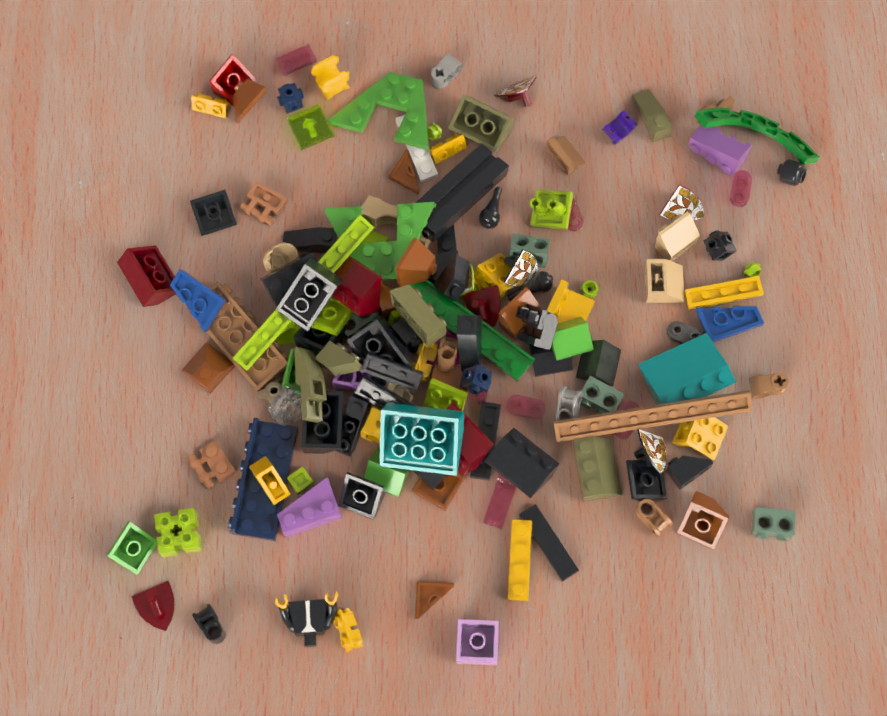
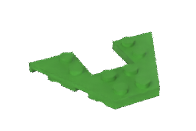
M389 72L329 119L330 125L363 133L377 105L405 111L406 114L394 136L395 142L429 150L424 83L421 79Z
M436 203L397 204V241L361 242L350 256L382 276V281L397 280L396 265L413 238L420 239L421 232L426 227L427 220L433 208L436 207ZM361 206L324 208L338 238L341 237L359 215L363 217V208Z

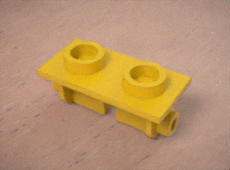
M202 93L191 96L192 110L223 118L227 117L226 109L230 108V102H227L226 99L215 98L212 100L211 96L203 95Z
M455 133L453 136L445 139L444 144L440 142L430 146L428 151L430 156H433L435 164L467 148L464 134Z
M425 343L419 345L417 351L419 358L412 368L424 372L422 381L426 382L427 378L429 379L433 365L427 364V360L435 362L439 351L437 344L433 343L430 347H427Z
M349 608L339 609L336 612L334 625L339 629L341 645L345 648L346 653H348L353 648L358 649L362 647L363 640L359 629L351 630V627L357 625L353 611H350Z

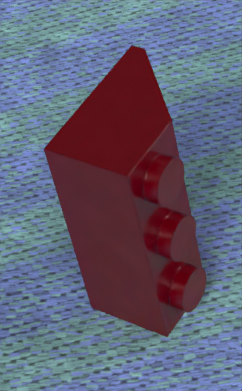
M156 245L127 248L117 261L143 307L158 305L176 295L170 286L175 276Z
M349 256L334 273L343 279V282L333 295V298L359 316L378 312L382 276Z
M454 402L446 408L447 410L462 411ZM465 413L458 473L461 476L475 470L494 444Z

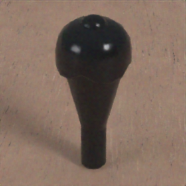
M501 187L495 188L492 199L486 208L480 212L479 222L484 228L493 229L499 224Z
M546 271L536 273L535 277L523 287L507 295L509 301H512L525 287L532 294L548 292L553 287V276L549 275Z

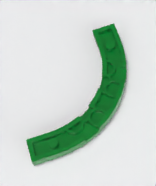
M710 108L699 110L694 116L705 128L735 125L761 132L785 146L803 165L815 163L820 157L792 131L788 133L779 128V123L745 110L734 112L730 111L729 108Z

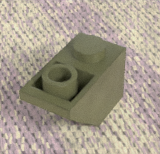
M329 341L315 358L322 367L335 376L363 369V366L359 363L360 358L353 352L348 354L346 352L347 349L340 343L335 345Z

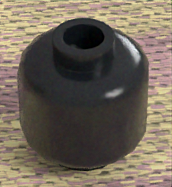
M786 160L783 164L779 165L777 170L780 181L792 186L803 183L807 173L804 165L794 160Z

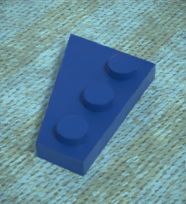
M179 269L170 286L189 308L191 315L197 319L202 330L207 332L226 299L186 271Z
M757 306L713 307L712 309H703L702 307L695 309L704 332L708 334L713 343L763 326L764 324Z

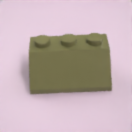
M463 95L448 129L458 134H464L465 137L479 144L482 143L487 148L497 152L509 136L516 119L470 96Z
M409 284L390 291L393 307L427 347H430L446 334V322L441 316L437 317L434 314L435 310L429 302L425 303L422 300V294L417 288L413 289Z
M601 437L575 439L573 441V451L583 502L622 496L611 439Z

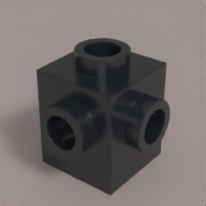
M716 230L711 232L709 237L704 240L706 251L714 261H723L737 252L733 244V238L728 232Z

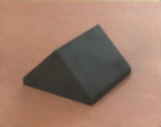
M605 340L592 341L593 350L582 353L580 356L576 378L587 381L592 376L609 386H613L621 349Z

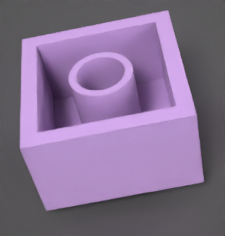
M458 619L456 663L497 665L499 621Z

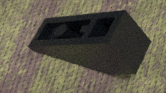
M324 227L284 231L283 242L292 244L297 251H310L314 253H326L339 239L334 228Z
M457 315V339L461 371L463 372L466 368L481 365L482 316Z

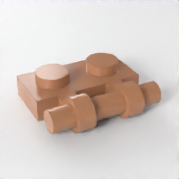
M256 181L246 195L251 202L249 204L242 202L240 208L249 216L253 215L260 222L272 226L275 219L270 217V214L279 215L287 204L288 199ZM257 205L265 208L264 211L261 212L256 209Z
M216 440L199 450L203 457L197 459L194 454L187 457L190 461V467L197 472L201 484H204L208 490L214 487L211 480L215 477L221 483L237 473ZM206 463L212 470L209 473H206L202 467Z

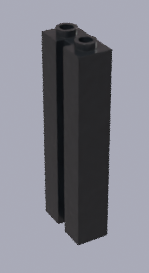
M481 143L415 202L436 203V207L433 208L427 220L426 227L421 232L422 236L434 243L507 176L509 165L499 157L495 158L492 155V151Z

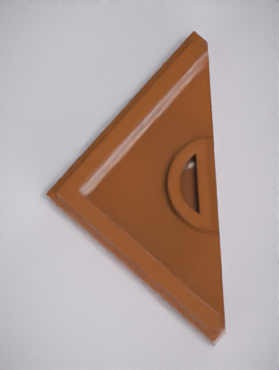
M406 149L391 171L389 179L418 194L419 188L409 151Z
M417 581L415 619L422 617L454 587V583Z

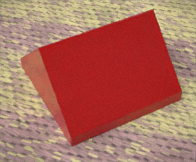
M231 54L209 80V83L215 95L223 100L226 99L227 102L234 106L233 95L236 93L234 88L240 81L244 83L247 79L255 82L257 79Z

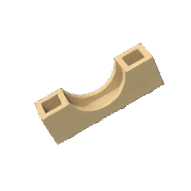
M369 195L362 205L363 218L374 226V229L384 224L397 225V206L390 205L378 197ZM422 235L419 239L426 248L431 242Z

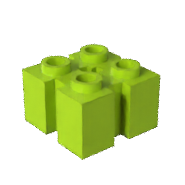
M194 508L178 510V515L175 516L171 512L154 514L156 530L162 535V537H157L158 552L162 557L179 555L178 550L181 549L186 553L202 551L201 536L195 531V528H199L198 513ZM177 530H182L179 532L178 536L175 535V532Z

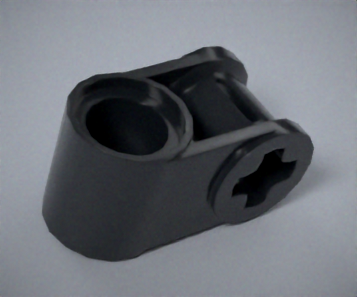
M210 603L197 614H192L194 620L210 642L219 644L224 641L226 632ZM214 629H219V635L212 638L211 632Z

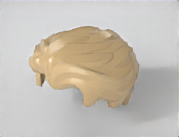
M290 243L275 244L266 251L263 258L264 266L271 273L298 258V252Z

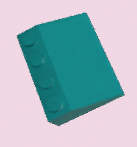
M707 333L637 364L656 405L707 397L736 383L728 364Z
M387 403L381 409L380 466L457 476L464 431V411Z

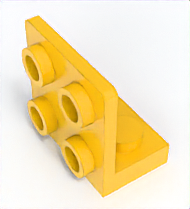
M498 253L479 264L474 271V286L480 290L497 285L500 301L507 290L514 287L504 283L511 267L504 263L506 257L502 253Z
M561 279L547 311L556 315L558 323L579 317L587 321L595 301L569 290L568 282Z
M715 417L681 422L672 444L677 447L689 446L708 459L715 460L728 426Z

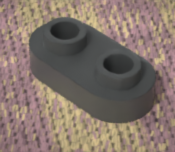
M679 321L672 322L667 329L669 339L679 344L692 340L693 335L701 336L704 334L701 330ZM679 328L681 332L676 333L674 329Z

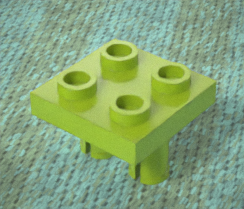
M536 190L535 198L530 200V206L533 208L530 226L534 228L568 230L573 193L571 191Z
M432 378L423 407L446 409L454 402L463 411L468 393Z

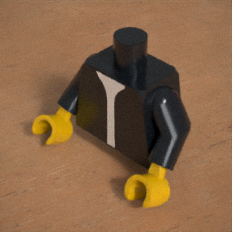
M327 591L325 599L288 602L286 594H284L285 600L283 602H280L276 596V605L279 607L282 621L290 632L295 633L296 636H304V647H316V635H324L325 631L330 629L336 617L338 592H335L334 598L329 597V591Z

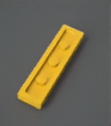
M755 276L686 289L684 294L688 310L759 297L763 296L764 292L760 277Z
M512 520L508 600L511 601L529 600L532 520Z

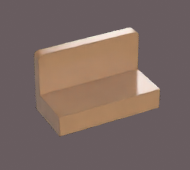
M565 136L557 140L554 137L547 140L546 149L567 175L585 164V160Z

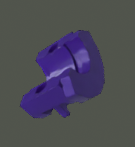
M623 110L612 122L606 124L602 130L613 141L612 143L616 145L629 135L638 124Z

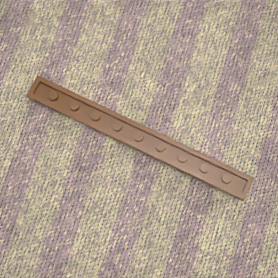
M747 390L553 422L556 441L561 442L750 412L753 409L751 392Z

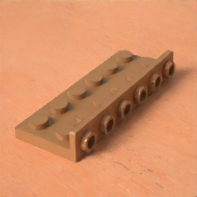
M217 281L210 289L225 298L226 301L207 333L257 392L261 391L287 367L289 355L285 351L281 352L278 349L279 343L274 340L248 371L233 359L262 324L258 325L254 321L256 319L254 314L242 307L245 304L237 296L234 298L231 294L233 290L226 283L221 284Z

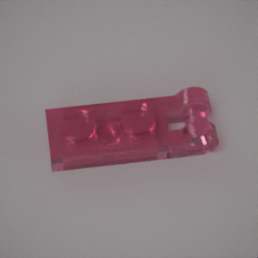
M501 474L498 476L483 521L484 524L499 529L503 528L516 490V486ZM503 482L510 484L509 489L502 487Z

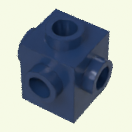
M295 82L278 88L279 96H277L280 107L284 106L287 114L304 108L302 103L304 98L301 88L297 89Z
M482 365L466 368L463 370L459 387L472 394L488 391L491 385L492 372L486 370Z

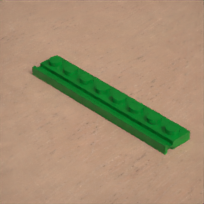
M428 280L410 285L413 289L417 288L422 294V300L432 305L435 310L434 314L444 319L447 324L445 326L446 329L456 337L457 315H475L457 301L444 295ZM482 320L481 355L518 382L535 359Z

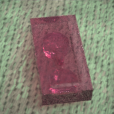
M309 44L276 58L284 76L317 62Z

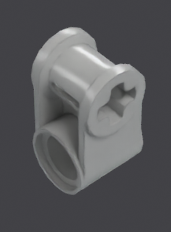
M446 54L432 70L433 87L444 89L461 72L463 63L450 54Z
M562 386L558 396L557 421L578 417L583 391H574L568 389L567 386ZM565 411L568 412L570 418L565 415Z

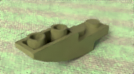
M296 347L295 375L296 385L301 386L302 420L318 423L323 421L322 402L327 400L322 369L319 362L315 359L316 356L312 350Z

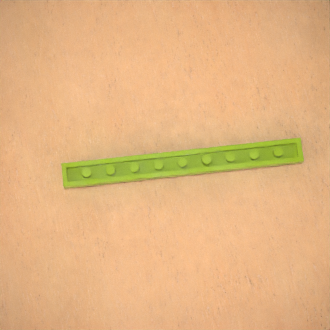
M359 215L318 263L335 273L374 229V226ZM275 310L233 359L248 371L292 320L278 310Z

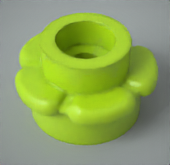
M430 123V126L427 127L428 138L432 141L440 139L442 134L440 126Z
M754 262L746 265L745 276L750 278L760 275L762 272L761 265Z
M588 280L581 285L580 290L583 296L594 298L598 294L599 286L596 282Z

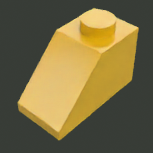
M266 456L249 466L273 505L290 495L285 484Z

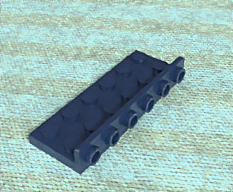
M254 418L253 423L249 424L248 434H250V439L245 443L244 452L246 453V458L241 462L240 471H242V477L237 481L236 490H239L238 496L233 500L232 509H235L234 515L230 517L228 528H230L233 535L276 541L279 527L277 514L282 511L284 499L273 505L249 466L266 456L287 487V477L290 472L298 427L259 421L258 418Z

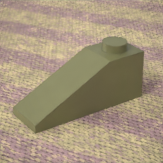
M650 89L633 94L632 98L652 141L656 142L670 137L672 125L665 110Z

